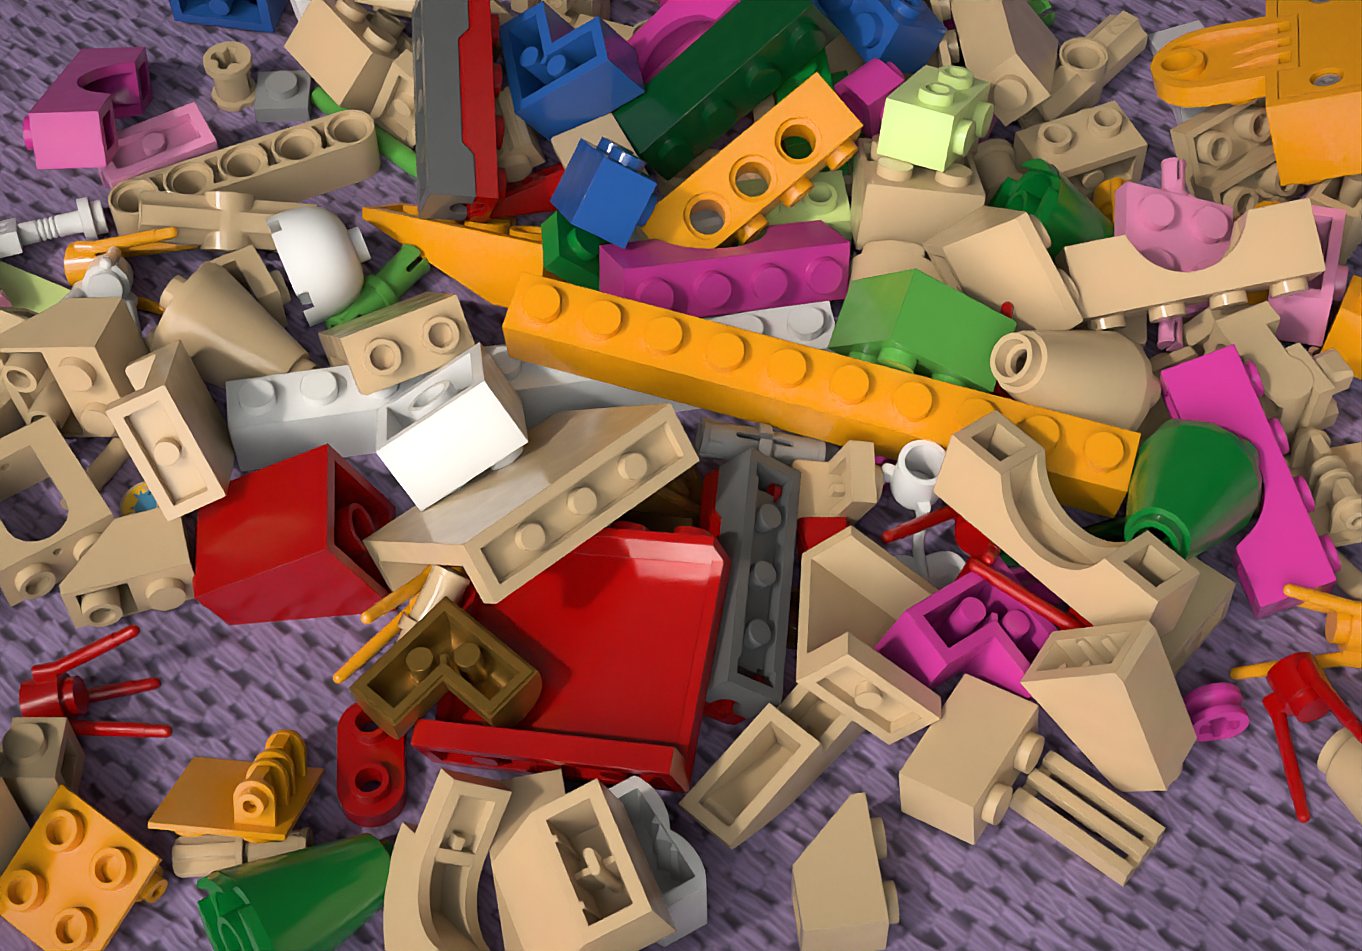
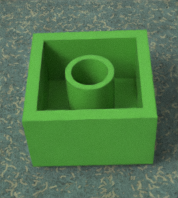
M914 268L852 280L827 348L847 357L989 393L993 392L997 381L990 368L992 350L1003 336L1014 333L1017 322Z

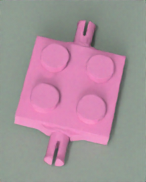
M1173 157L1164 159L1161 162V189L1126 181L1115 191L1114 237L1126 235L1136 250L1157 266L1179 272L1198 271L1218 263L1227 250L1233 230V207L1195 198L1185 191L1186 161L1184 159L1178 161V158ZM1209 301L1186 306L1187 315L1158 322L1157 348L1160 350L1166 348V351H1177L1183 348V319L1197 316L1210 306Z

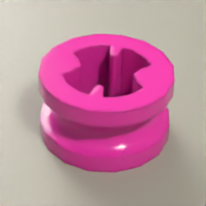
M1232 683L1207 684L1192 690L1183 698L1197 736L1196 741L1198 742L1232 738L1242 733L1249 725L1248 713L1245 708L1240 706L1243 701L1241 691L1238 686Z

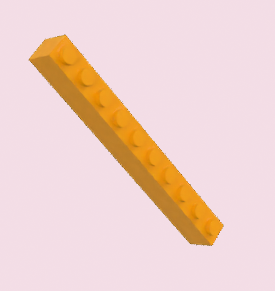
M521 271L502 325L508 356L511 358L750 422L770 424L773 428L844 446L849 440L874 442L875 455L893 460H898L902 448L915 440L937 443L946 451L952 434L997 410L1045 448L1048 479L1061 505L1110 518L1115 517L1127 494L1141 433L523 271Z

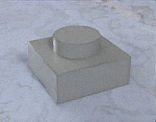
M306 70L259 71L254 102L256 121H310L312 112L310 96L314 91L315 85L311 75Z

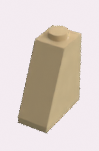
M949 0L966 69L974 73L973 78L991 82L987 102L994 105L993 113L1005 127L1051 96L1059 41L1026 0Z
M1149 620L1053 631L1020 681L1022 686L1114 788L1121 792L1167 791L1169 785L1180 775L1183 762L1197 739L1158 632Z

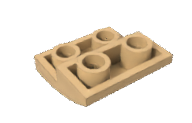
M1266 96L1256 98L1242 105L1225 103L1211 106L1170 130L1178 161L1184 159L1187 164L1185 168V182L1190 194L1195 198L1233 207V219L1237 216H1242L1249 209H1254L1255 205L1261 201H1279L1284 203L1304 192L1303 184L1280 185L1266 112Z

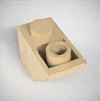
M159 507L115 518L59 585L62 600L75 628L88 625L92 627H105L116 623L123 616L151 609L158 611L172 610L182 605L186 600L194 599L192 578L195 576V559L183 516L168 522Z
M865 792L851 794L792 865L791 898L800 951L885 950L889 924L899 923V905L894 881H882L878 860L887 859V843L883 820L881 817L870 818Z

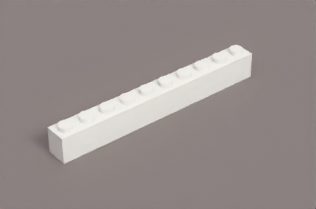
M829 301L702 318L836 353L827 348L835 328V321ZM506 344L484 347L521 398L527 431L557 411L671 403L675 412L702 409L514 359L508 356ZM348 365L226 381L228 431L240 470L262 469L327 443L342 457L376 453L377 409L439 368L367 396L358 392Z

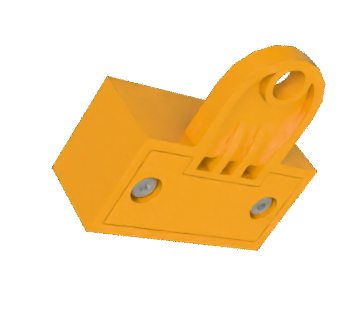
M1266 0V16L1210 26L1186 33L1168 42L1154 55L1150 65L1157 96L1168 104L1187 108L1214 106L1225 103L1242 105L1256 98L1266 96V112L1281 186L1298 183L1312 185L1329 178L1362 174V0Z

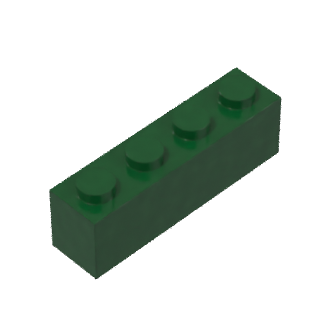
M741 0L645 84V93L620 106L612 114L637 156L667 181L671 180L840 35L841 32L818 0Z

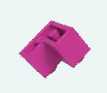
M1000 556L996 558L994 564L989 566L1023 586ZM971 571L905 610L874 648L882 656L931 690L961 672L963 676L966 673L1036 704L1037 701L1022 686L1020 681L1050 634L1058 630L1052 622Z

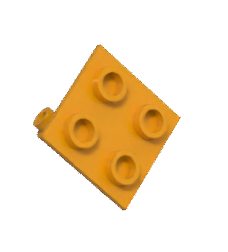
M282 729L272 733L265 744V750L257 755L254 762L193 757L149 819L148 828L171 830L184 837H199L206 834L242 837L247 842L258 844L269 843L275 840L286 841L324 775V768L307 767L306 744L302 736L297 731L291 729Z
M60 784L0 877V915L44 951H104L135 902L144 899L148 903H154L166 891L168 881L162 877L163 869L159 866L163 859L69 787Z

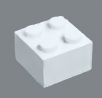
M480 342L377 409L376 453L421 512L443 497L461 489L469 480L489 467L492 470L506 467L518 458L523 451V445L529 442L522 400Z

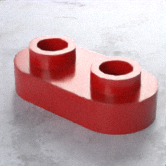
M356 702L344 711L337 726L336 790L342 812L346 818L358 826L373 828L393 821L400 815L406 805L407 733L396 740L380 727L372 732L361 731L365 724L374 721ZM369 781L381 783L374 791L364 792L360 790L362 785Z

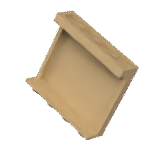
M671 403L557 411L527 431L529 442L523 445L522 453L512 463L498 470H492L489 467L469 480L465 486L443 497L422 512L415 505L362 541L391 592L421 574L429 564L463 566L483 603L497 604L700 461Z

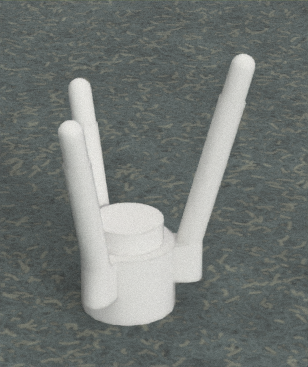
M112 246L106 254L97 256L90 262L83 280L76 282L72 290L61 301L67 298L123 297L142 337L136 308L138 297L130 291L133 284V270L130 264L123 257H120V249Z

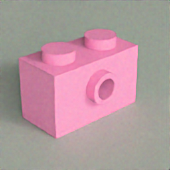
M1312 205L1326 271L1308 281L1309 290L1300 294L1272 299L1269 289L1267 301L1281 318L1275 334L1278 340L1322 347L1332 300L1342 301L1347 283L1349 266L1338 265L1346 210Z

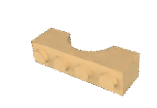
M1310 197L1247 210L1234 222L1230 243L1219 262L1198 271L1179 272L1157 266L1143 257L1126 235L1065 246L1055 257L1057 269L1060 268L1068 274L1079 293V299L1075 301V304L1084 321L1070 329L1088 326V330L1103 331L1123 329L1126 327L1125 318L1143 314L1149 315L1150 323L1180 318L1187 315L1186 306L1208 301L1211 311L1240 306L1248 303V293L1270 289L1272 299L1300 294L1309 290L1308 281L1326 271Z
M997 410L952 434L933 493L1093 626L1149 620L1156 628L1160 639L1175 629L1201 572L1148 530L1130 541L1111 542L1097 538L1078 526L1061 507L1051 488L1046 470L1045 448Z

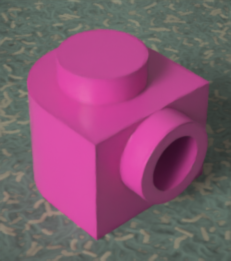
M873 58L835 84L834 92L863 124L861 132L867 138L872 139L874 135L880 134L886 97L906 82V79L899 68L893 63H884L877 58Z

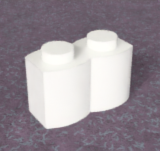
M634 775L609 788V790L623 803L677 930V932L656 942L666 947L707 924L706 873L699 855L690 843L679 834L670 830L668 812L661 797L647 782Z

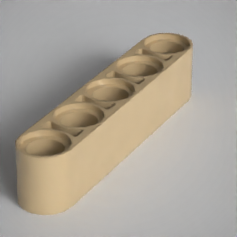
M344 110L126 179L116 184L108 195V204L118 234L122 236L138 232V207L141 191L180 192L181 194L203 195L205 191H226L255 195V200L296 203L364 181L374 176L381 166L374 121L368 113L361 110Z

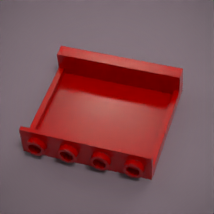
M617 521L611 524V528H603L497 604L483 603L471 581L464 591L461 608L539 671L542 679L540 696L527 716L509 729L492 727L449 690L439 700L435 720L419 718L416 720L410 745L434 763L528 775L561 769L563 779L591 782L597 778L601 783L613 785L635 775L647 782L655 790L688 793L732 560L716 537L704 529L692 526H679L674 529V533L655 532L637 523Z

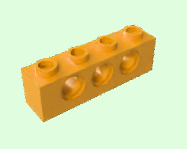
M816 72L658 202L645 225L642 227L636 225L635 234L640 240L658 239L670 244L691 248H728L736 240L741 245H746L769 225L765 216L781 203L787 209L797 204L813 189L814 184L810 181L813 176L825 166H828L834 172L859 150L854 142L858 140L863 124ZM791 136L802 137L810 144L812 153L803 159H793L784 153L781 148V142ZM745 173H756L764 178L768 189L760 196L750 197L739 191L735 181ZM700 210H712L721 217L724 225L716 233L702 234L693 228L690 219Z

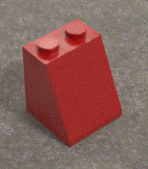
M328 443L230 480L225 497L198 508V521L195 524V536L197 539L195 576L192 578L194 598L228 625L362 614L374 606L375 603L392 593L362 540L396 519V507Z

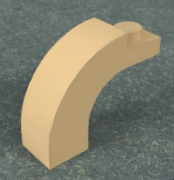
M441 768L419 824L402 822L392 852L385 888L383 911L385 951H490L479 927L477 892L485 858L512 794V791L500 781Z

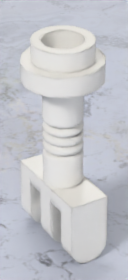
M88 197L76 199L77 211L55 215L54 217L50 216L43 220L38 219L37 221L32 220L18 224L15 217L0 221V258L23 253L24 245L38 243L41 240L46 241L47 238L51 240L53 237L58 238V236L64 237L84 232L87 241L99 240L98 235L109 233L100 199L90 202Z

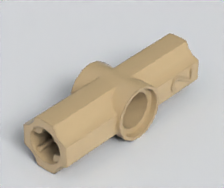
M1124 10L1118 15L1110 14L1087 36L1072 38L1064 42L1059 50L1058 61L1055 63L1051 96L1017 118L1021 130L1096 105L1101 99L1103 87L1146 47L1148 34L1142 29L1139 18Z
M154 190L141 191L138 207V232L176 227L179 231L176 238L156 243L201 246L200 250L231 253L253 244L256 250L278 253L265 219L303 206L317 207V204L255 200V195L226 191H205L203 195Z

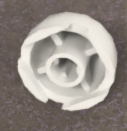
M312 206L286 210L265 219L296 296H299L302 305L310 303L314 305V307L303 311L310 327L336 315L360 296L364 284L361 263L370 260L371 256L358 226L347 230L337 214L323 207Z

